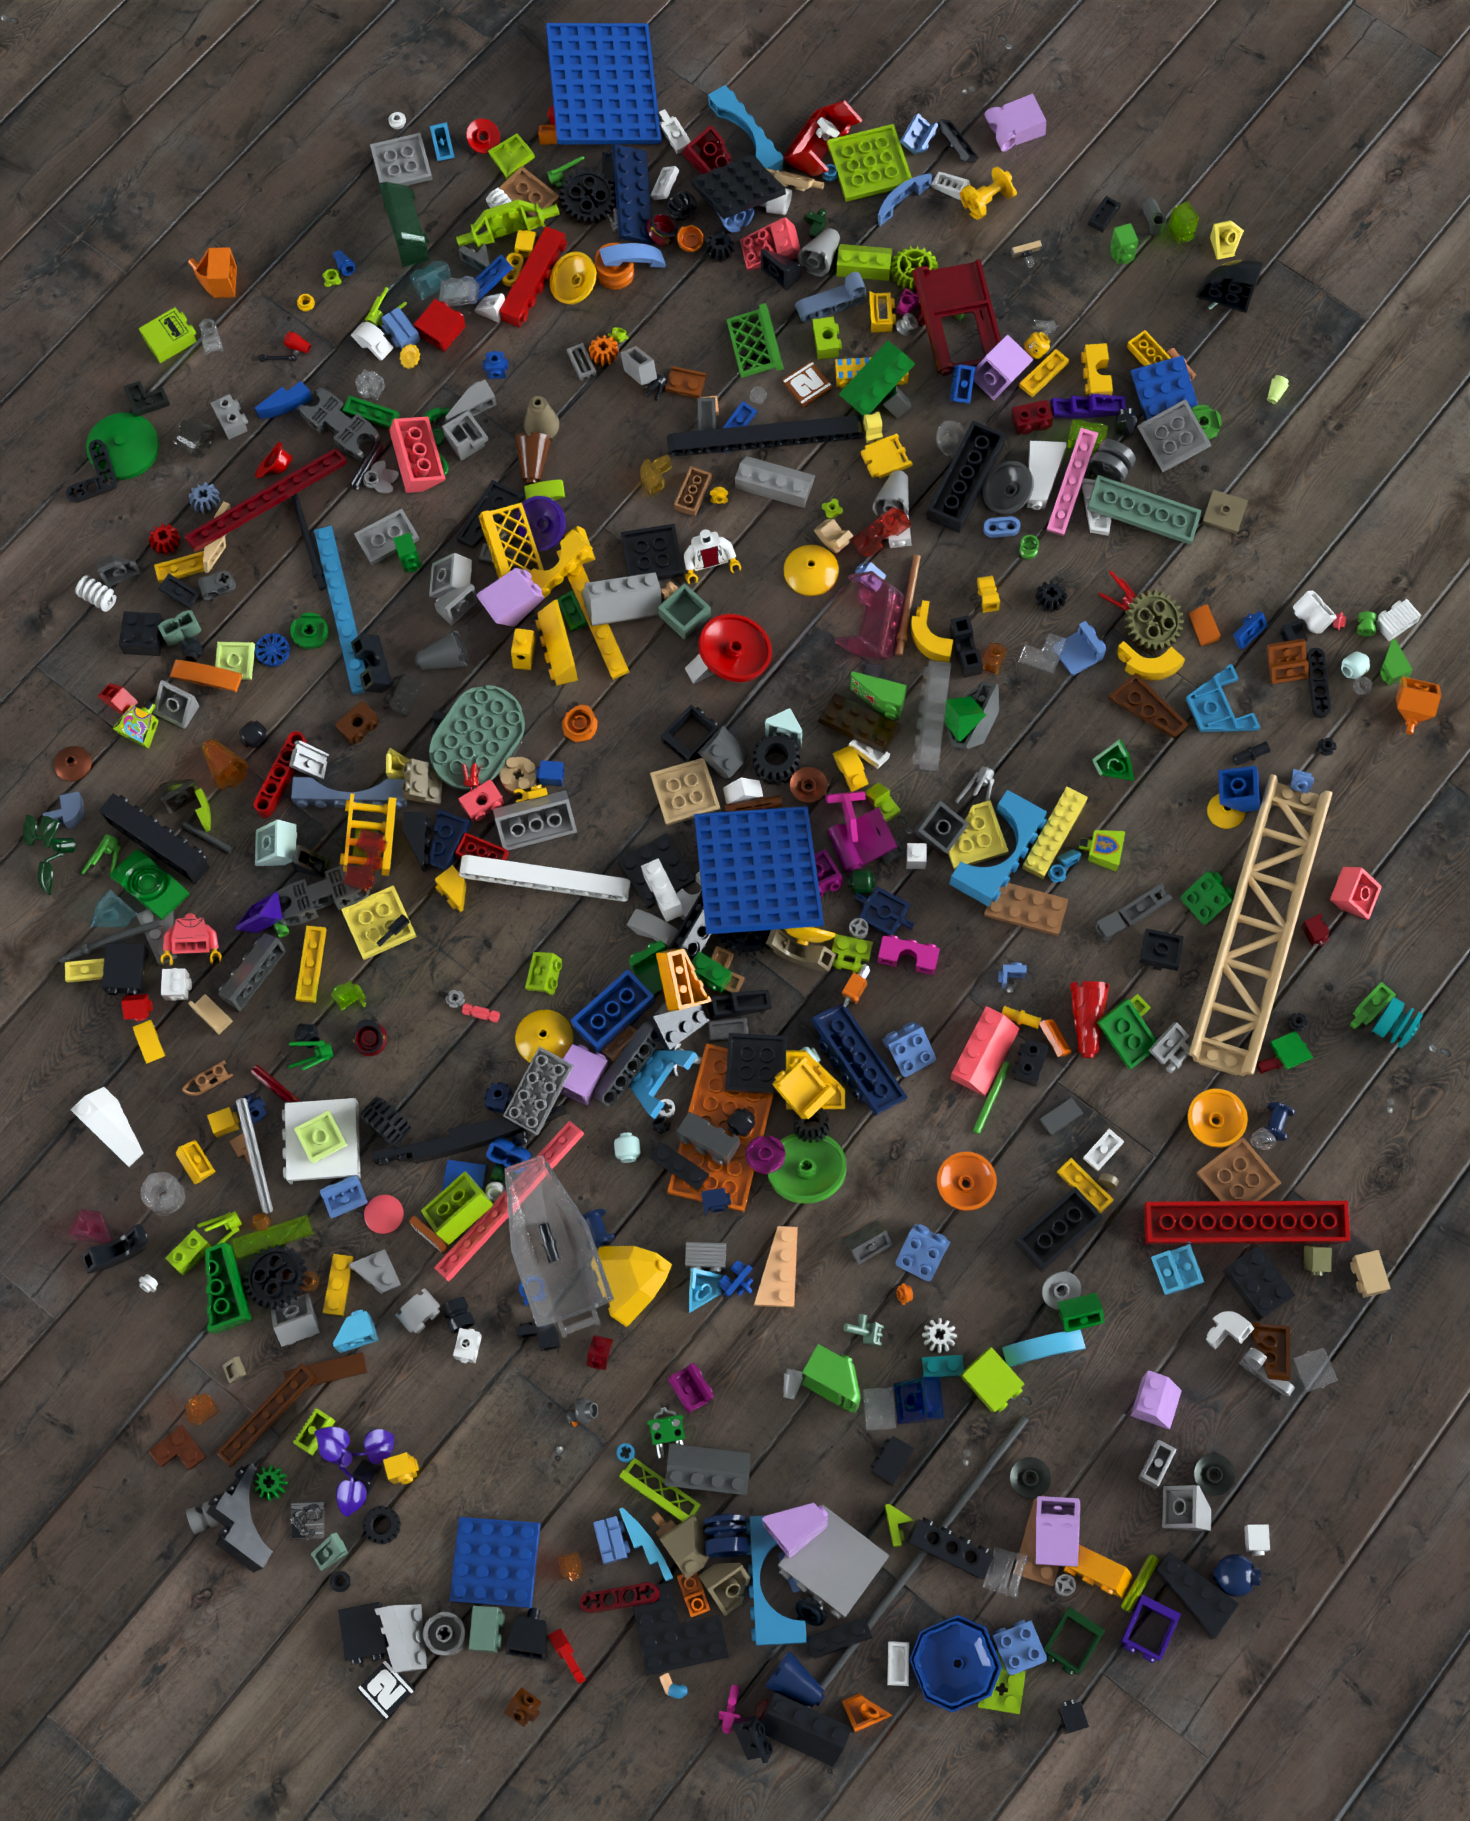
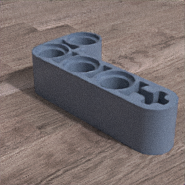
M853 272L846 276L845 285L801 299L796 302L795 307L801 321L804 323L810 322L812 319H819L862 304L866 299V287L860 273Z

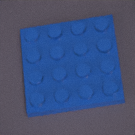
M459 1517L449 1601L532 1608L541 1523Z

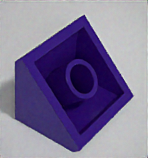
M275 891L251 905L234 928L239 931L259 933L281 921L283 918L278 893Z

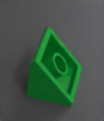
M971 696L946 699L945 724L956 739L961 742L986 716V713Z

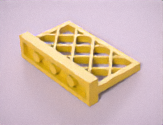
M522 503L481 512L478 517L499 579L510 572L512 565L530 572L531 570L526 568L530 560L537 564L538 570L544 571ZM519 509L521 515L519 520L509 516L511 510ZM499 514L505 517L502 525L494 522L492 515ZM507 519L516 523L513 532L503 527ZM518 525L526 530L524 538L515 534ZM501 530L511 535L507 543L499 537ZM513 536L522 541L518 549L509 544ZM524 543L532 548L530 556L520 551ZM507 547L516 552L513 560L505 556L504 552ZM518 553L528 558L524 566L515 562Z

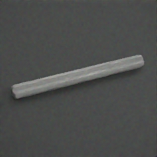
M237 1099L236 1105L262 1213H271L273 1207L247 1099Z

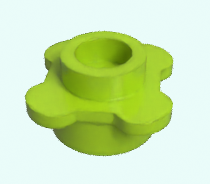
M336 269L325 271L322 274L323 278H325L324 285L326 287L340 285L342 282L339 278L340 272Z
M614 327L612 333H608V336H612L613 341L616 342L628 339L626 330Z
M832 499L831 502L822 504V509L825 510L827 518H835L843 513V508L839 506L837 499Z

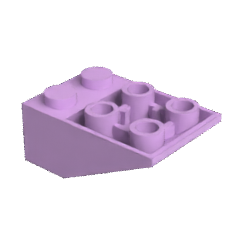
M1037 1496L1036 1564L1078 1567L1079 1498Z

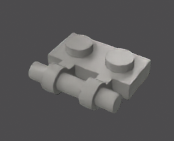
M1173 1022L1149 1051L1161 1064L1169 1061L1170 1064L1166 1067V1070L1172 1074L1175 1069L1181 1067L1182 1061L1187 1056L1190 1057L1189 1051L1192 1040L1186 1044L1185 1041L1189 1038V1035L1177 1022ZM1180 1048L1181 1052L1175 1056L1174 1053Z

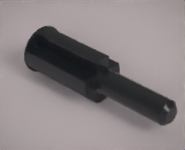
M403 914L388 927L389 931L377 941V945L381 947L393 934L396 936L410 923L408 918Z

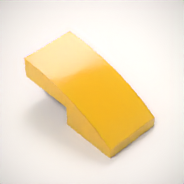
M152 1020L133 1026L146 1064L165 1056Z

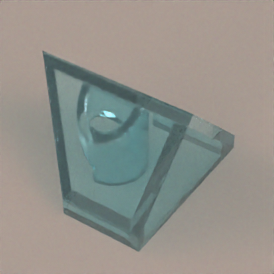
M109 889L96 904L91 927L125 928L137 913Z

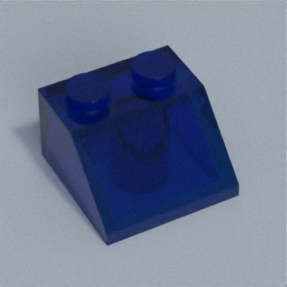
M920 1377L894 1383L898 1424L944 1419L939 1377Z

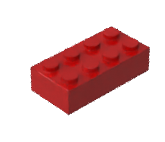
M465 833L455 854L460 859L464 855L506 861L509 851Z

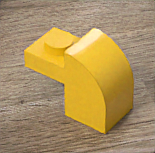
M847 746L832 753L837 767L844 774L851 792L869 784L864 773V766L852 747Z

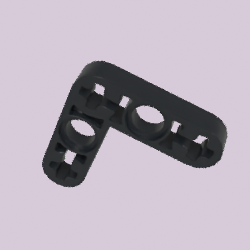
M96 439L89 444V452L97 476L71 485L66 490L67 498L74 503L116 489L118 485V479L108 448L101 440ZM96 445L101 446V448H99L100 454L103 456H99V453L95 450L97 448ZM107 461V468L101 470L99 468L100 462ZM104 474H107L108 477L111 480H113L110 482L109 486L105 484L107 482V477ZM92 483L96 484V490L91 493L88 492V486ZM74 490H76L77 492H80V493H77V494H76V496H77L76 498L73 497V496H71V495L74 494Z

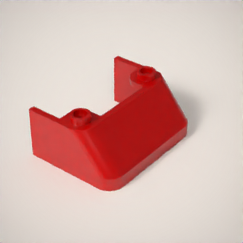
M845 100L821 107L810 116L783 155L784 161L788 165L810 176H818L829 170L821 161L828 151L827 141L822 137L819 138L816 134V131L821 128L817 121L823 117L832 122L840 132L837 137L846 136L850 131V126L861 123L862 119Z

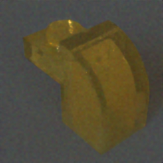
M667 454L663 457H658L654 463L646 459L640 468L642 487L650 497L665 488V480L661 474L672 468L671 458Z

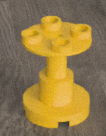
M996 166L992 169L991 173L994 183L988 187L983 185L976 190L971 185H967L961 189V202L965 209H970L971 212L969 214L976 220L984 217L987 212L986 204L991 202L992 196L998 192L1008 199L1017 195V191L1011 182L1012 176L1009 171L1004 172Z

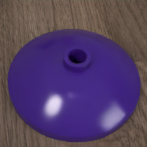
M533 496L528 498L522 505L537 551L549 550L559 543L564 534L565 516L563 510L556 501L549 497ZM517 509L514 519L519 520L521 515L519 509ZM544 521L547 523L546 527L543 526ZM518 525L515 533L524 538L526 530ZM523 544L526 548L532 550L530 545Z

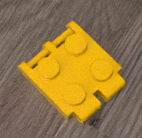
M898 434L865 446V450L861 451V456L865 464H868L867 468L872 478L878 476L881 479L889 476L893 471H901L913 465L912 461H909L905 454L906 449L901 446L898 440Z

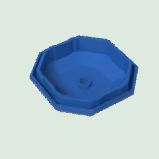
M960 1615L920 1631L909 1659L925 1700L952 1713L991 1697L1002 1669L986 1627ZM958 1659L962 1662L960 1668H957L955 1665Z

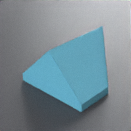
M691 1268L689 1313L721 1295L722 1288L718 1285V1282L723 1275Z

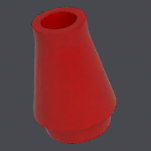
M289 331L286 334L283 344L287 348L306 354L311 348L310 343L295 332Z

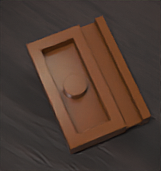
M672 366L665 392L700 398L707 377L706 373Z

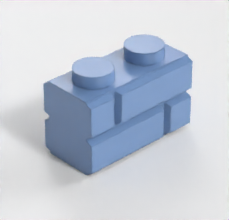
M397 307L391 313L381 318L383 323L381 327L386 335H391V341L396 348L400 347L402 350L406 345H415L420 342L418 331L400 308Z
M614 1516L594 1522L593 1525L603 1564L607 1565L628 1559L627 1553H631L628 1540H623L622 1533L625 1532L623 1520L619 1521L618 1517Z

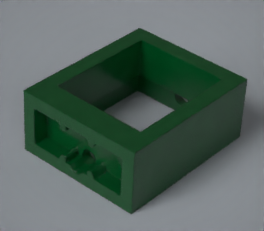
M1068 1607L1043 1648L1047 1660L1053 1664L1057 1661L1063 1665L1062 1670L1071 1676L1074 1673L1079 1675L1105 1630L1071 1607ZM1067 1619L1094 1635L1077 1666L1050 1650Z

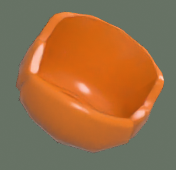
M693 225L680 228L677 234V243L683 251L695 252L703 245L704 237L699 228Z

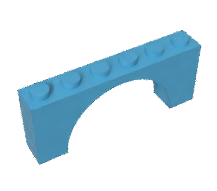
M1009 790L1005 792L998 803L996 813L1008 822L1014 832L1016 839L1014 853L1003 863L992 867H975L960 862L949 882V885L988 907L992 901L996 902L1001 894L999 890L1001 887L1005 888L1010 881L1008 876L1011 872H1016L1020 864L1018 863L1020 857L1024 859L1029 850L1027 848L1029 843L1033 844L1038 836L1036 832L1038 829L1042 830L1047 822L1045 819L1047 811Z
M750 1516V1522H746V1534H751V1543H748L749 1553L747 1555L752 1556V1564H748V1575L753 1577V1585L749 1586L750 1598H754V1607H750L751 1620H755V1628H751L752 1641H756V1646L805 1644V1621L793 1620L782 1616L768 1604L760 1586L761 1568L767 1555L778 1544L763 1527L762 1518L765 1516Z

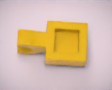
M541 784L530 787L531 790L524 791L521 788L515 789L514 793H522V798L517 799L516 803L548 795L546 786L542 787Z

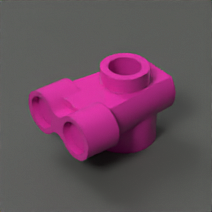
M904 289L896 312L902 316L906 313H911L915 306L920 305L918 294H914L910 289Z

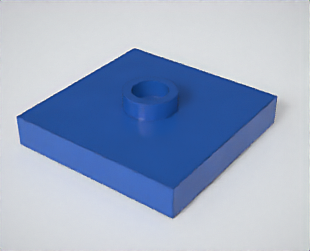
M447 1160L442 1191L465 1171L483 1190L487 1165Z

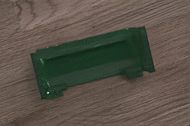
M386 181L379 183L385 211L389 217L402 267L429 261L426 246L429 240L427 233L422 232L413 202L416 199L413 189H409V186Z

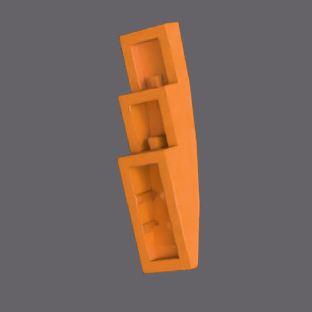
M176 659L170 677L203 687L209 686L220 690L222 688L237 693L242 674L210 665Z

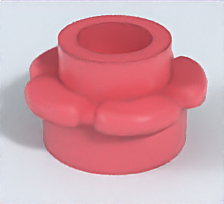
M1343 612L1340 614L1335 613L1337 618L1333 621V628L1339 631L1342 627L1345 628L1347 618L1343 616Z

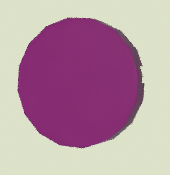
M773 1136L757 1137L747 1147L746 1158L748 1165L758 1173H774L785 1162L786 1153L784 1145Z

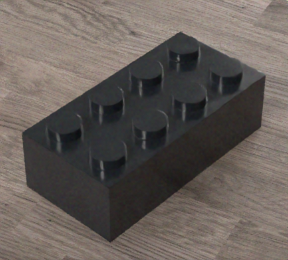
M1074 1187L1016 1239L1015 1244L1038 1270L1043 1273L1098 1224L1103 1216Z

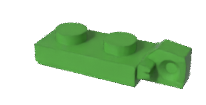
M1381 982L1355 1009L1353 1015L1356 1018L1351 1022L1350 1026L1356 1030L1362 1023L1365 1025L1371 1023L1396 994Z

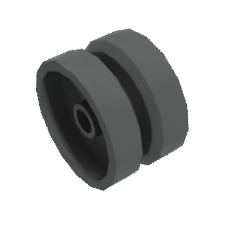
M1104 439L1098 445L1096 453L1091 457L1088 466L1096 477L1100 475L1123 483L1136 458L1134 453L1124 444L1115 440Z

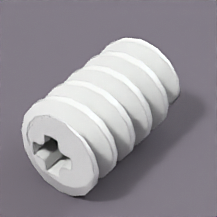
M89 575L83 576L75 588V594L78 597L89 601L90 604L101 608L104 612L109 611L116 602L117 597L113 595L114 591L108 589L106 585L102 586L101 582L96 583V580L94 578L90 579Z

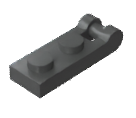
M1161 883L1120 909L1118 913L1130 928L1162 906L1170 903L1173 897L1166 893L1165 887ZM1155 895H1159L1161 899L1157 900Z

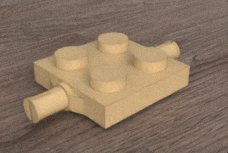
M767 168L785 187L793 185L796 190L800 191L813 187L823 190L824 182Z

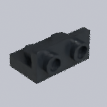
M758 1716L735 1719L732 1726L747 1760L761 1758L763 1763H768L773 1748L765 1735L764 1725L760 1723Z

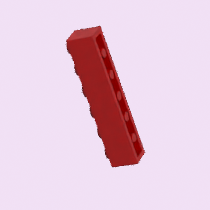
M547 226L544 228L499 310L502 321L519 328L523 322H526L530 308H533L536 303L537 295L542 293L546 279L550 278L553 266L559 260L561 252H564L566 249L565 233Z

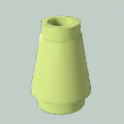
M1276 375L1271 380L1267 398L1268 402L1277 404L1289 386L1288 379Z

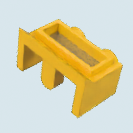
M869 291L871 333L892 332L893 325H896V314H892V309H895V299L891 298V293H873Z

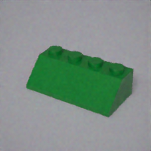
M887 340L838 395L864 418V415L870 414L915 363Z

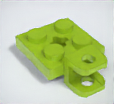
M996 1649L1002 1669L991 1697L979 1701L978 1707L1020 1714L1026 1671L1008 1675L999 1651ZM1001 1683H1004V1686L1008 1688L1007 1692H1004L1003 1695H999V1691L996 1690V1686H1000Z

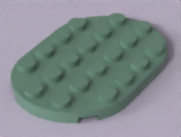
M485 685L467 690L456 700L435 731L429 746V758L432 768L443 782L460 790H470V787L464 786L463 763L467 766L469 778L473 764H477V774L481 765L478 776L479 786L490 779L493 781L524 734V716L516 698L502 688Z

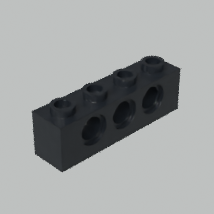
M702 890L668 950L684 949L691 962L698 951L701 952L706 946V942L711 935L706 934Z
M923 1517L922 1520L916 1519L906 1543L979 1579H985L994 1556L989 1554V1549L981 1545L976 1548L970 1545L971 1540L960 1536L958 1539L952 1536L953 1531L945 1527L938 1529L933 1526L934 1522ZM930 1532H934L937 1536V1541L934 1544H930L927 1540ZM950 1541L956 1547L955 1551L951 1554L946 1550V1545ZM969 1550L974 1554V1560L971 1563L965 1560V1554Z

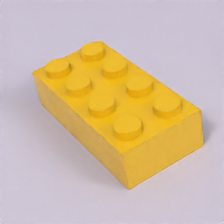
M1146 330L1131 339L1127 344V349L1143 366L1171 359Z

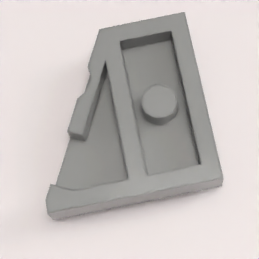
M385 1249L349 1264L352 1271H356L363 1277V1280L368 1284H372L381 1294L401 1286Z

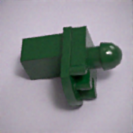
M819 209L817 214L810 211L809 214L804 215V221L812 225L809 238L814 239L824 229L826 225V211L824 209Z

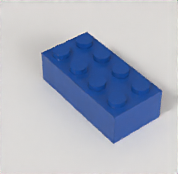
M627 969L570 1020L571 1025L597 1053H600L607 1044L655 1003V997Z

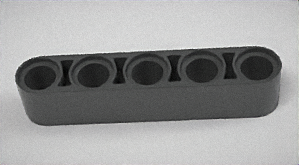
M646 1021L640 1026L593 1091L594 1098L605 1106H613L660 1044L661 1041L651 1021Z

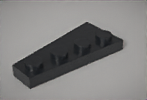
M492 480L457 536V542L474 549L485 538L478 517L481 512L519 504L524 499V494ZM499 514L492 515L494 522L497 524L505 518Z

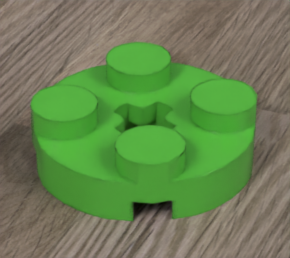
M1208 405L1194 406L1192 411L1198 422L1200 423V420L1208 423L1205 426L1201 425L1208 440L1216 437L1222 423L1220 414L1216 410L1210 409Z

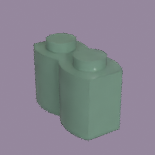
M192 610L184 611L175 618L167 619L158 625L168 646L177 645L184 638L196 636L201 631Z

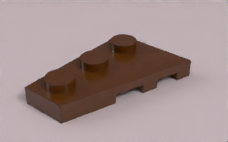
M1250 1322L1254 1328L1251 1336L1256 1349L1267 1357L1263 1367L1268 1379L1289 1381L1290 1326Z

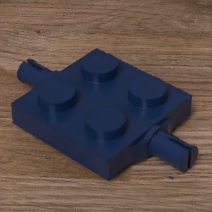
M878 886L868 898L859 893L854 898L855 901L864 905L859 918L864 919L868 926L887 936L894 935L901 925L910 930L915 925V923L905 919L911 904Z

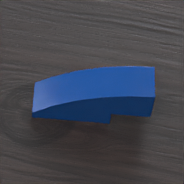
M300 381L288 391L281 387L254 409L259 419L271 418L297 409L300 404L305 405L313 398L310 390Z

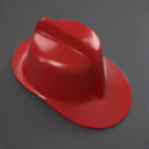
M278 442L260 463L255 472L256 478L263 477L267 472L280 474L288 468L292 461V456L282 449L281 442Z

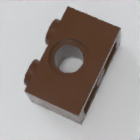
M362 700L334 725L337 732L353 746L355 743L361 742L369 731L376 729L380 721L377 714ZM362 722V725H361V726H359V727H355V726H354L356 723Z

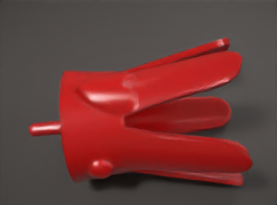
M463 763L464 786L470 787V792H472V787L479 786L478 776L481 765L477 774V764H473L469 778L467 766Z

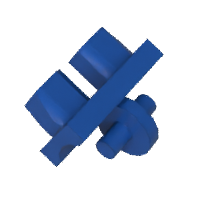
M735 1261L730 1267V1270L737 1275L734 1281L724 1275L718 1282V1285L724 1290L723 1294L727 1297L730 1296L738 1286L740 1288L736 1293L739 1296L745 1291L751 1294L753 1290L749 1286L753 1280L750 1277L745 1282L743 1280L753 1268L750 1265L745 1266L743 1263Z

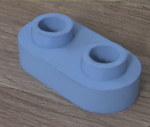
M1012 516L990 518L985 521L983 531L990 538L1015 536L1020 530V521Z

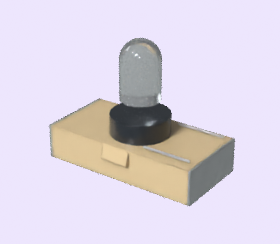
M1039 240L1013 247L1010 253L1012 258L1018 256L1027 257L1025 258L1027 266L1033 268L1034 262L1031 255L1033 252L1039 251L1042 244Z

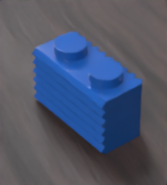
M954 365L955 369H953L954 373H952L954 376L952 377L951 394L949 395L951 398L949 400L970 403L975 367Z

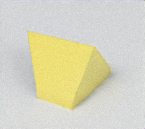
M1231 220L1213 224L1210 240L1217 259L1235 256V251L1244 232Z
M389 748L386 754V774L388 779H404L403 767L409 759L392 748Z

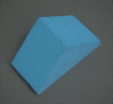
M447 122L431 125L430 130L437 161L455 158Z

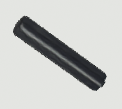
M375 442L351 480L350 485L353 489L358 490L361 487L365 473L371 470L372 465L382 452L383 447L380 443Z

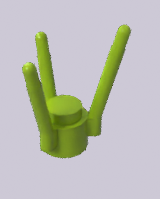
M385 287L381 296H377L369 314L365 318L366 322L372 323L376 327L383 325L381 319L383 313L378 308L388 291V287ZM403 302L398 308L402 309L407 305V302Z
M233 1211L232 1213L229 1212L223 1216L199 1223L197 1227L215 1223L206 1227L204 1231L207 1232L221 1225H224L227 1230L231 1229L217 1243L220 1244L226 1242L233 1234L240 1231L238 1227L242 1223L236 1212Z

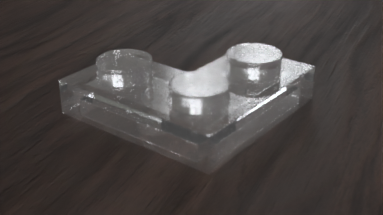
M1049 633L1042 650L1025 644L1018 662L1053 675L1067 639Z

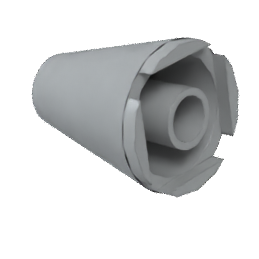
M827 228L800 250L798 261L801 267L805 266L808 269L806 272L820 277L829 272L840 241L838 232L835 229Z
M900 470L893 471L873 502L874 513L877 516L878 514L883 516L885 521H887L886 517L908 515L909 512L908 476Z

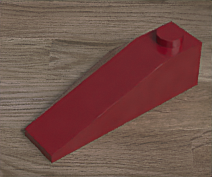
M712 125L692 140L682 152L685 158L701 174L708 173L732 162V158L725 148L723 138Z

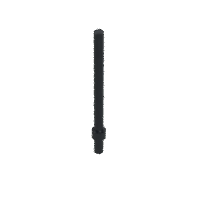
M294 494L291 496L313 568L311 570L312 575L316 579L319 590L322 591L326 589L323 579L324 573L317 560L298 494Z

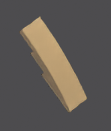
M223 501L214 518L231 509L230 504ZM225 535L205 546L203 564L206 573H209L226 548Z

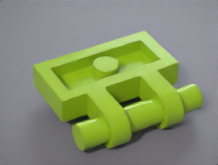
M835 934L832 952L838 958L833 960L832 966L836 967L835 969L841 970L844 968L858 973L863 966L861 961L869 962L873 942ZM844 957L855 959V962L853 963L843 960Z

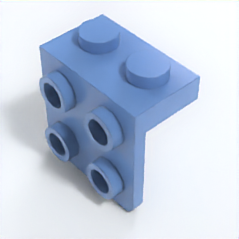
M1084 621L1079 624L1076 633L1056 643L1053 650L1071 675H1076L1103 660L1106 646L1102 640L1097 638L1094 628Z
M909 1022L897 1032L892 1031L882 1039L884 1046L890 1050L903 1077H907L936 1061V1056L923 1027L916 1022Z
M915 1224L910 1230L895 1263L898 1267L929 1282L932 1280L951 1242L944 1235L935 1234L929 1231V1228L926 1226Z
M1025 1620L1013 1624V1628L1008 1630L1005 1627L994 1632L995 1635L991 1638L993 1646H997L1008 1675L1020 1673L1045 1663L1047 1660L1032 1620L1025 1622Z

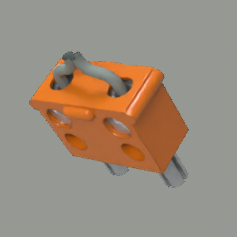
M863 964L858 974L853 972L842 991L843 997L846 998L843 1007H846L850 1001L854 1004H857L868 985L866 980L870 972L868 965Z

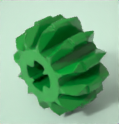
M273 1465L269 1466L268 1471L265 1467H262L263 1474L261 1475L258 1472L255 1474L259 1480H253L254 1485H259L254 1489V1492H260L259 1497L263 1499L266 1496L268 1501L272 1500L273 1495L276 1499H279L278 1492H286L282 1486H287L288 1482L282 1480L287 1477V1474H281L282 1469L278 1467L275 1470ZM270 1478L275 1481L274 1485L271 1484V1488L266 1485L267 1481L270 1482Z

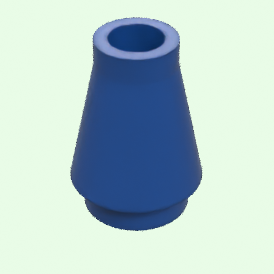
M337 250L333 254L341 274L349 276L355 271V263L342 250Z

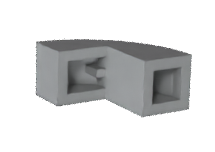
M635 909L627 923V926L637 935L653 938L656 942L662 940L666 949L669 948L679 931L662 919L639 909Z

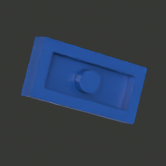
M1260 611L1255 615L1249 613L1242 620L1243 626L1233 634L1238 648L1243 650L1267 627L1264 613Z

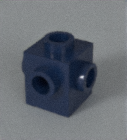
M503 1082L491 1083L490 1088L486 1089L484 1099L486 1100L485 1106L487 1110L505 1113L514 1096L508 1084Z
M252 1092L242 1097L247 1099L252 1124L261 1121L268 1114L263 1108L266 1104L260 1096L256 1098ZM235 1104L233 1107L238 1113L237 1105Z

